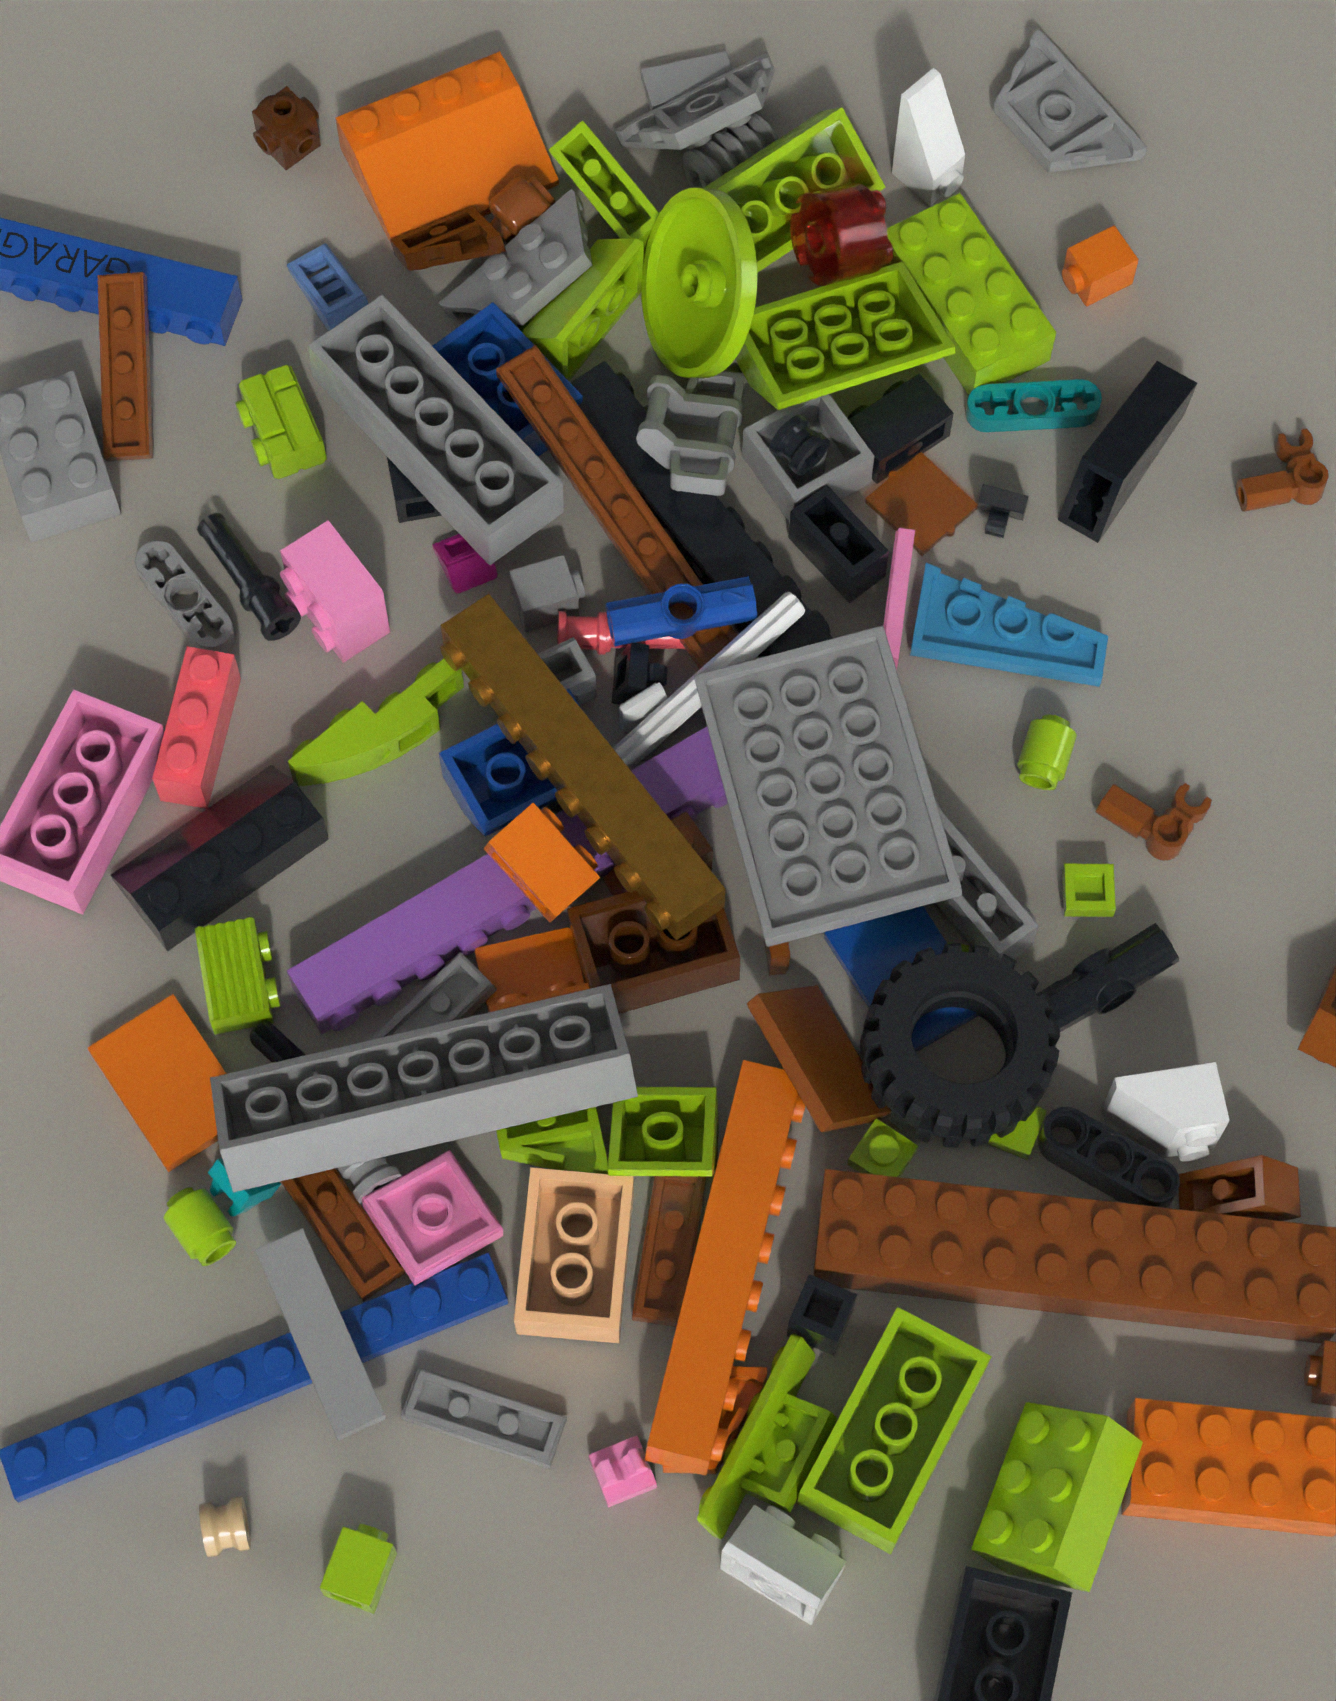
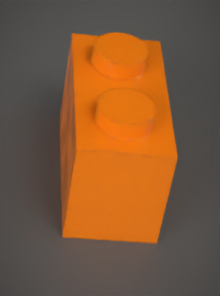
M532 803L486 844L484 850L551 923L587 891L600 876L594 871L598 864L592 855L580 844L573 847L561 834L565 828L558 817L547 807L540 810Z

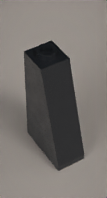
M1156 361L1082 456L1058 521L1098 543L1183 418L1197 382Z

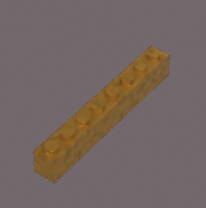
M489 593L440 625L443 640L440 651L448 665L454 671L461 668L471 680L468 682V686L478 703L483 707L490 704L499 716L497 723L502 733L512 744L519 741L528 753L526 760L534 774L542 781L548 778L558 790L555 792V797L561 808L571 818L577 814L587 827L584 833L591 846L600 855L607 852L617 865L614 868L617 878L628 892L632 893L637 890L647 903L644 906L645 912L658 930L662 931L667 928L675 940H678L725 907V887Z

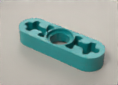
M1084 379L985 384L976 387L969 394L966 406V419L971 427L980 432L1085 427L1092 424L1098 417L1102 395L1094 383ZM1036 397L1045 403L1047 409L1041 414L1033 415L1025 412L1020 403L1026 398ZM1055 397H1059L1058 406H1061L1060 412H1054ZM1081 397L1083 404H1087L1086 409H1078L1077 404L1072 402L1073 398ZM1007 400H1013L1011 415L1008 414L1009 406H1006ZM989 402L991 409H994V413L986 415L984 409L981 408V403Z

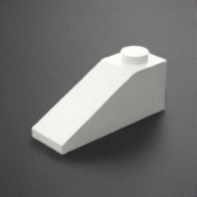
M935 68L931 69L901 94L892 174L929 206L934 204L943 195L945 197L951 196L959 188L964 178L962 173L965 160L964 148L941 74Z

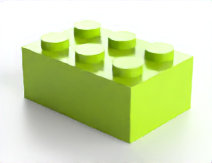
M1025 1402L971 1550L1006 1574L1090 1592L1143 1442L1109 1416Z

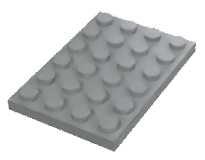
M883 625L694 675L767 947L962 896V887Z

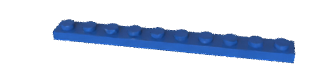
M488 1252L443 1270L416 1286L411 1283L344 1310L340 1314L362 1363L507 1305L508 1299ZM290 1332L0 1449V1459L13 1497L19 1503L310 1385L312 1380Z

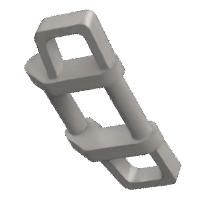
M723 371L710 378H690L686 389L682 388L669 376L656 375L649 381L647 397L650 401L645 421L639 425L636 440L645 452L663 467L670 469V487L673 490L721 496L725 493L728 474L733 470L736 456L733 444L736 428L742 424L744 416L742 399L745 376L743 374ZM700 390H712L732 393L734 396L731 399L698 395L697 393ZM665 415L678 424L717 428L715 443L676 438V435L663 425Z

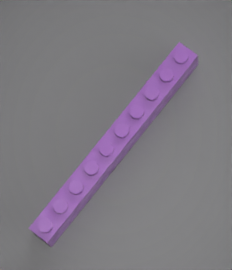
M707 726L631 770L670 820L687 811L692 820L695 821L698 817L697 814L711 806L720 808L728 804ZM564 810L555 814L565 828L561 834L573 847L580 844L592 855L598 864L594 871L600 878L607 875L614 868V861L607 852L600 855L591 846L584 833L587 827L577 814L572 818ZM486 854L288 969L287 974L294 992L321 1035L331 1029L333 1031H340L352 1025L358 1019V1013L375 1003L377 1006H382L396 999L401 994L402 988L418 978L424 981L434 977L445 967V962L454 958L458 953L461 952L464 956L470 955L475 952L477 947L484 946L489 936L504 928L506 931L519 927L528 920L530 912L537 908L489 854Z

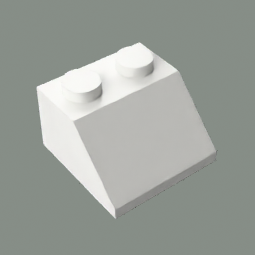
M1216 1062L1115 1077L1102 1106L1103 1117L1163 1158L1179 1156L1180 1161H1194L1207 1157L1210 1154L1209 1151L1215 1148L1230 1121Z
M754 1505L723 1548L720 1569L812 1625L844 1571L847 1561L839 1557L841 1549L828 1539L818 1534H814L809 1539L793 1529L795 1521L781 1510L768 1506L764 1511Z

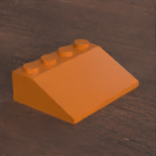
M500 51L335 117L340 149L389 241L471 206L482 216L490 214V200L515 177H522L528 180L533 176L546 190L559 185L558 176L520 86Z

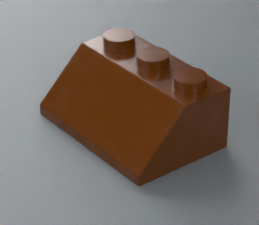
M637 890L632 893L625 892L567 908L584 982L588 983L589 989L611 984L619 1014L740 980V955L724 908L678 940H675L667 928L660 931L655 927L645 912L644 906L647 903Z

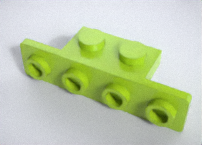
M791 1334L786 1345L776 1352L771 1365V1374L763 1390L757 1393L751 1400L747 1412L748 1419L738 1438L731 1441L723 1458V1467L714 1485L708 1487L702 1495L697 1521L716 1538L723 1539L746 1494L790 1513L798 1499L804 1482L837 1421V1418L831 1411L796 1397L816 1356L801 1336Z

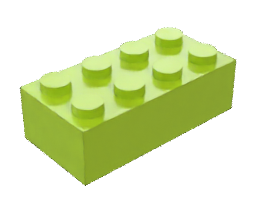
M843 107L818 112L704 188L725 192L742 210L753 237L758 273L886 187Z
M961 193L881 231L879 263L882 267L903 261L955 345L956 354L943 358L968 395L980 385L1006 383L1050 361L1056 336L1055 329Z
M897 1307L799 1492L797 1504L891 1555L980 1383L992 1356Z

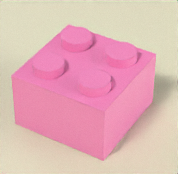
M329 520L280 550L284 566L280 576L289 590L285 593V597L289 605L298 610L301 617L307 615L315 627L311 629L312 633L325 652L328 653L333 649L344 663L390 633L382 588Z

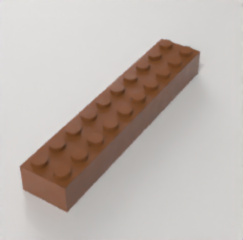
M825 1169L813 1276L841 1288L1321 1344L1324 1340L1329 1341L1336 1333V1227Z

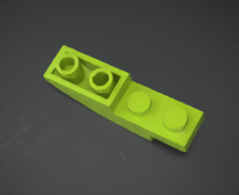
M444 658L438 663L431 662L421 669L415 678V682L403 692H394L385 698L380 704L377 713H374L363 701L353 709L346 708L340 711L331 720L327 730L316 739L309 738L303 741L293 751L291 759L288 760L293 781L301 787L347 779L374 770L421 745L441 730L437 709L464 688L462 669L454 671Z

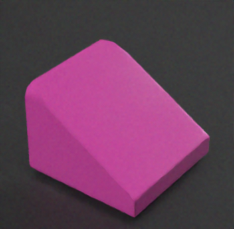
M460 534L432 545L439 563L456 594L497 578L498 573L495 563L489 566Z

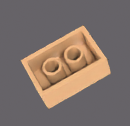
M530 1167L514 1314L516 1334L620 1344L634 1200V1176H608V1174Z

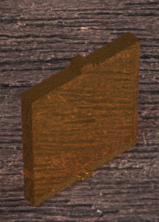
M922 452L897 472L890 471L888 480L865 499V503L895 531H898V528L915 530L913 548L921 556L926 554L944 537L954 536L955 528L978 509V504Z

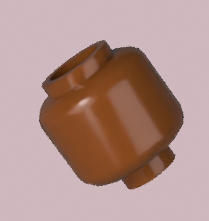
M533 176L528 180L522 177H515L490 200L489 209L494 216L490 224L501 234L502 240L508 244L518 235L522 228L531 224L556 201Z

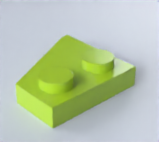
M596 1107L496 1130L502 1159L554 1170L608 1174V1160Z

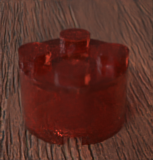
M850 183L805 193L796 201V203L802 204L799 212L791 216L790 233L792 246L799 265H808L814 275L808 278L814 284L826 286L877 272L883 265L889 264L892 261L893 247L887 236L884 218L886 202L879 190L870 191L860 183Z

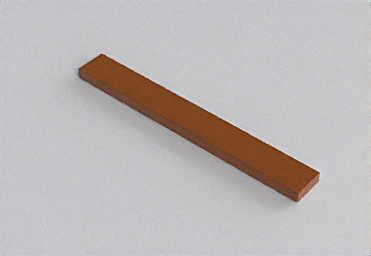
M534 345L496 369L497 377L647 594L666 592L671 586L676 584L702 585L539 348ZM683 603L674 604L669 608L670 613L680 620L689 619L694 615L693 610ZM731 625L696 631L692 636L679 640L698 668L701 669L730 643L737 634Z

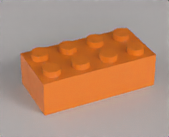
M1135 1398L1127 1410L1126 1430L1140 1439L1143 1444L1122 1500V1515L1334 1537L1336 1535V1418Z

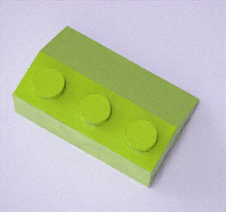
M637 238L597 239L589 249L592 266L543 307L534 318L532 317L519 327V330L539 348L541 353L568 381L572 379L641 293L644 243Z

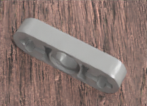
M159 540L144 544L136 554L135 565L139 577L147 589L195 648L227 653L235 642V632L228 614L171 544ZM157 559L161 563L165 562L168 573L172 578L166 582L164 576L156 567L151 568L149 563L151 560ZM183 589L195 591L198 594L196 603L189 608L176 607L172 604V598L178 591ZM205 615L208 624L214 630L219 629L221 636L215 640L210 635L205 636L202 624L198 619Z

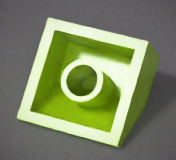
M636 1087L638 1097L613 1103L608 1176H713L717 1166L719 1113L716 1087Z

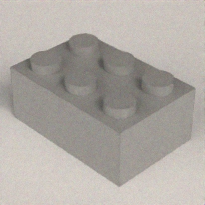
M74 370L1 392L0 454L30 542L32 543L121 515Z

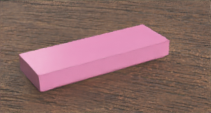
M898 528V531L895 532L883 622L896 670L900 653L915 530Z

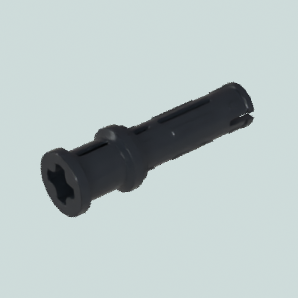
M221 513L210 514L208 518L217 529V532L214 533L204 519L199 523L197 532L203 537L236 586L240 589V604L246 611L254 613L261 623L260 631L266 640L275 641L287 636L300 623V613L295 607L288 606L279 594L280 585L277 580L262 574L259 567L252 560L226 522L225 517Z

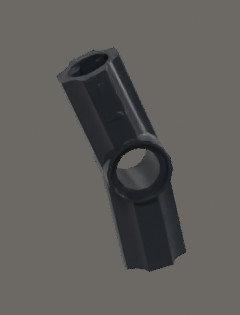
M1154 923L1111 951L1106 948L1088 956L1072 970V974L1056 981L1036 994L1038 996L1042 994L1049 995L1054 1006L1050 1020L1058 1021L1059 1030L1062 1032L1095 1012L1102 1015L1118 1008L1136 993L1137 987L1179 962V956L1164 931Z

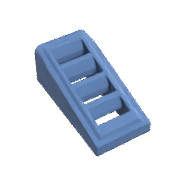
M326 243L286 264L288 271L328 331L369 304L365 294ZM328 265V269L308 279V275Z

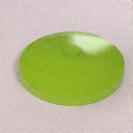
M712 188L684 189L675 194L665 204L650 232L643 261L641 295L648 337L663 365L672 373L684 378H710L727 369L744 345L751 327L756 304L757 260L750 227L738 204L725 192Z

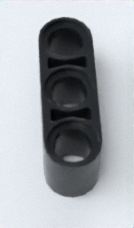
M1072 1107L1056 1108L1047 1115L1038 1138V1147L1043 1157L1049 1162L1120 1203L1163 1208L1170 1206L1180 1185L1179 1174L1170 1162ZM1057 1127L1067 1128L1074 1134L1076 1142L1061 1144L1053 1138L1051 1130ZM1100 1153L1113 1154L1119 1160L1121 1168L1117 1170L1104 1169L1098 1164L1096 1155ZM1146 1178L1158 1180L1165 1188V1194L1162 1196L1149 1195L1144 1191L1141 1180Z

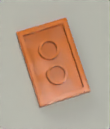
M174 994L87 1047L91 1056L168 1173L218 1141L210 1078L227 1073Z

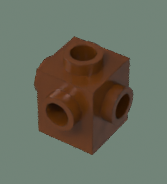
M288 86L275 95L264 98L257 108L252 111L256 130L253 132V137L265 154L271 155L286 171L321 146L317 120H319L317 110L306 97L299 98Z

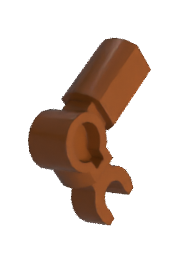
M1308 429L1301 430L1298 439L1300 446L1297 447L1291 446L1287 442L1284 433L1278 434L1275 452L1281 461L1287 463L1286 470L1238 479L1236 483V496L1242 512L1290 503L1291 499L1300 504L1312 505L1322 498L1329 474L1325 465L1318 461L1314 453H1311L1313 437Z
M1185 783L1176 791L1172 799L1171 808H1168L1162 816L1158 817L1154 814L1155 809L1116 784H1113L1101 800L1095 813L1134 838L1138 839L1141 836L1146 840V848L1154 858L1168 861L1179 855L1186 839L1194 828L1193 823L1203 820L1211 806L1212 799L1206 797L1200 806H1189L1184 798L1190 785Z

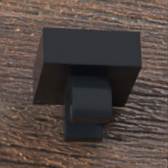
M983 484L978 499V509L990 512L985 534L1004 538L1009 517L1023 521L1029 496Z
M630 643L615 659L611 703L620 705L654 683L660 682L662 686H666L668 667L659 663H648L649 645Z

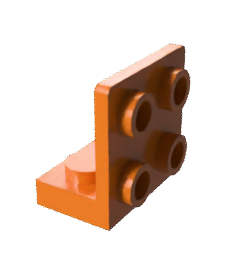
M568 927L481 946L475 949L478 970L497 989L486 1000L488 1012L589 989L588 983H584L572 931Z

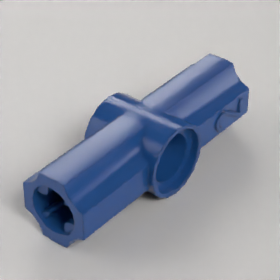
M749 576L699 586L676 584L671 586L666 592L606 603L607 623L614 646L668 636L675 639H685L692 636L696 631L754 621L757 618L756 598ZM683 603L693 610L694 615L689 619L680 620L670 613L669 608L674 604Z

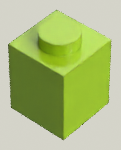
M359 1524L357 1531L343 1526L319 1587L323 1595L374 1614L397 1555L394 1545L387 1542L389 1534L365 1524Z

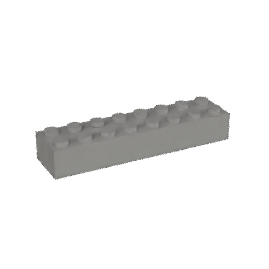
M611 984L210 1078L219 1150L233 1192L638 1097L630 1053Z

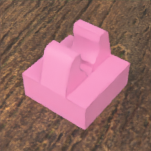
M637 1435L588 1455L608 1508L657 1488L656 1480L648 1461H645V1453Z

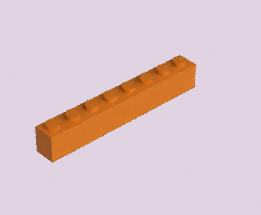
M747 1060L742 1061L647 1443L645 1461L707 1476L710 1459L721 1462L728 1430L718 1428L722 1409L733 1411L740 1380L730 1378L734 1359L745 1362L752 1331L742 1329L746 1310L755 1313L757 1311L763 1282L754 1280V1275L758 1262L768 1264L775 1234L765 1232L769 1215L779 1217L786 1186L777 1185L780 1167L791 1169L797 1143L796 1139L788 1138L791 1121L801 1123L805 1110V1104L784 1069Z

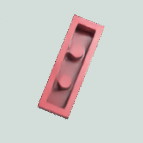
M186 647L152 777L160 801L208 808L241 681L234 654Z

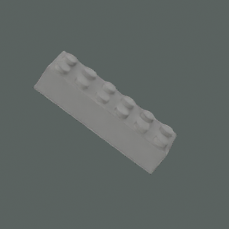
M383 294L308 345L312 377L489 566L564 513L563 482Z

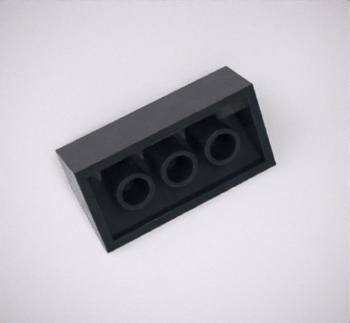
M270 765L110 876L168 952L194 934L195 928L198 926L204 927L329 839L324 819L292 779Z

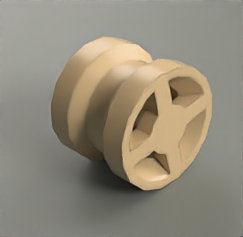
M242 1496L231 1498L227 1505L215 1506L211 1502L199 1505L201 1533L208 1558L219 1556L223 1549L232 1547L238 1551L251 1550L249 1522Z

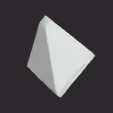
M660 682L654 683L620 704L619 727L623 732H631L667 699Z

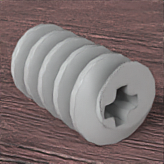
M754 113L751 114L752 117L747 123L736 128H727L726 132L718 131L712 137V141L709 140L706 144L697 147V150L689 149L683 155L682 165L690 188L706 187L779 139V137L762 117Z

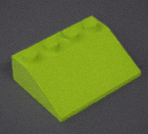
M901 261L755 307L747 338L735 360L750 387L777 410H781L956 353L955 345L907 267Z

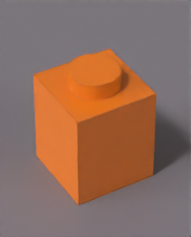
M1115 225L1067 248L1062 278L1067 289L1072 294L1077 293L1087 307L1132 285L1139 259Z

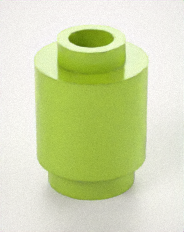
M1046 714L1042 716V719H1034L1030 722L1017 764L1021 770L1019 779L1023 783L1041 790H1054L1057 787L1058 781L1064 779L1077 737L1076 732L1070 728L1069 721L1056 715Z
M187 1187L168 1200L166 1205L169 1209L164 1214L163 1219L191 1259H198L202 1266H208L222 1259L235 1247L236 1240L232 1236L234 1229L206 1189L194 1191L192 1187Z

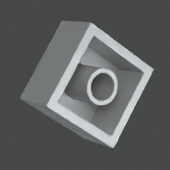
M830 394L777 410L743 429L742 457L789 523L790 511L826 485L842 500L871 483L874 455ZM799 414L810 422V429L814 433H822L830 440L828 450L822 459L809 472L800 476L790 469L789 460L785 457H777L769 450L770 443L777 431L790 418Z

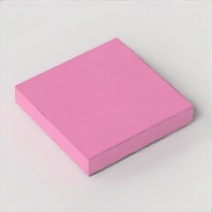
M451 1150L442 1153L362 1197L363 1208L414 1286L503 1237V1227Z

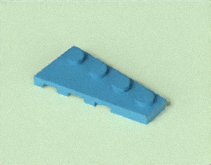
M928 563L925 564L910 656L1100 687L1108 642L1107 635L1053 613L1046 616L1026 608V603L1010 596L1004 599L982 590L981 584L966 578L959 581L942 574L941 568Z

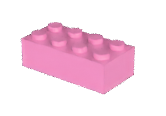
M73 689L0 825V881L83 915L153 781L152 777L164 735L162 724Z

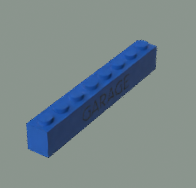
M0 218L1 291L13 293L16 297L25 301H35L37 299L53 303L69 312L81 310L99 315L97 275L144 272L147 276L149 331L158 334L170 332L186 336L191 341L203 345L214 343L226 346L243 301L237 276Z

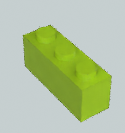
M582 120L548 151L620 239L637 238L644 243V261L647 242L659 211Z

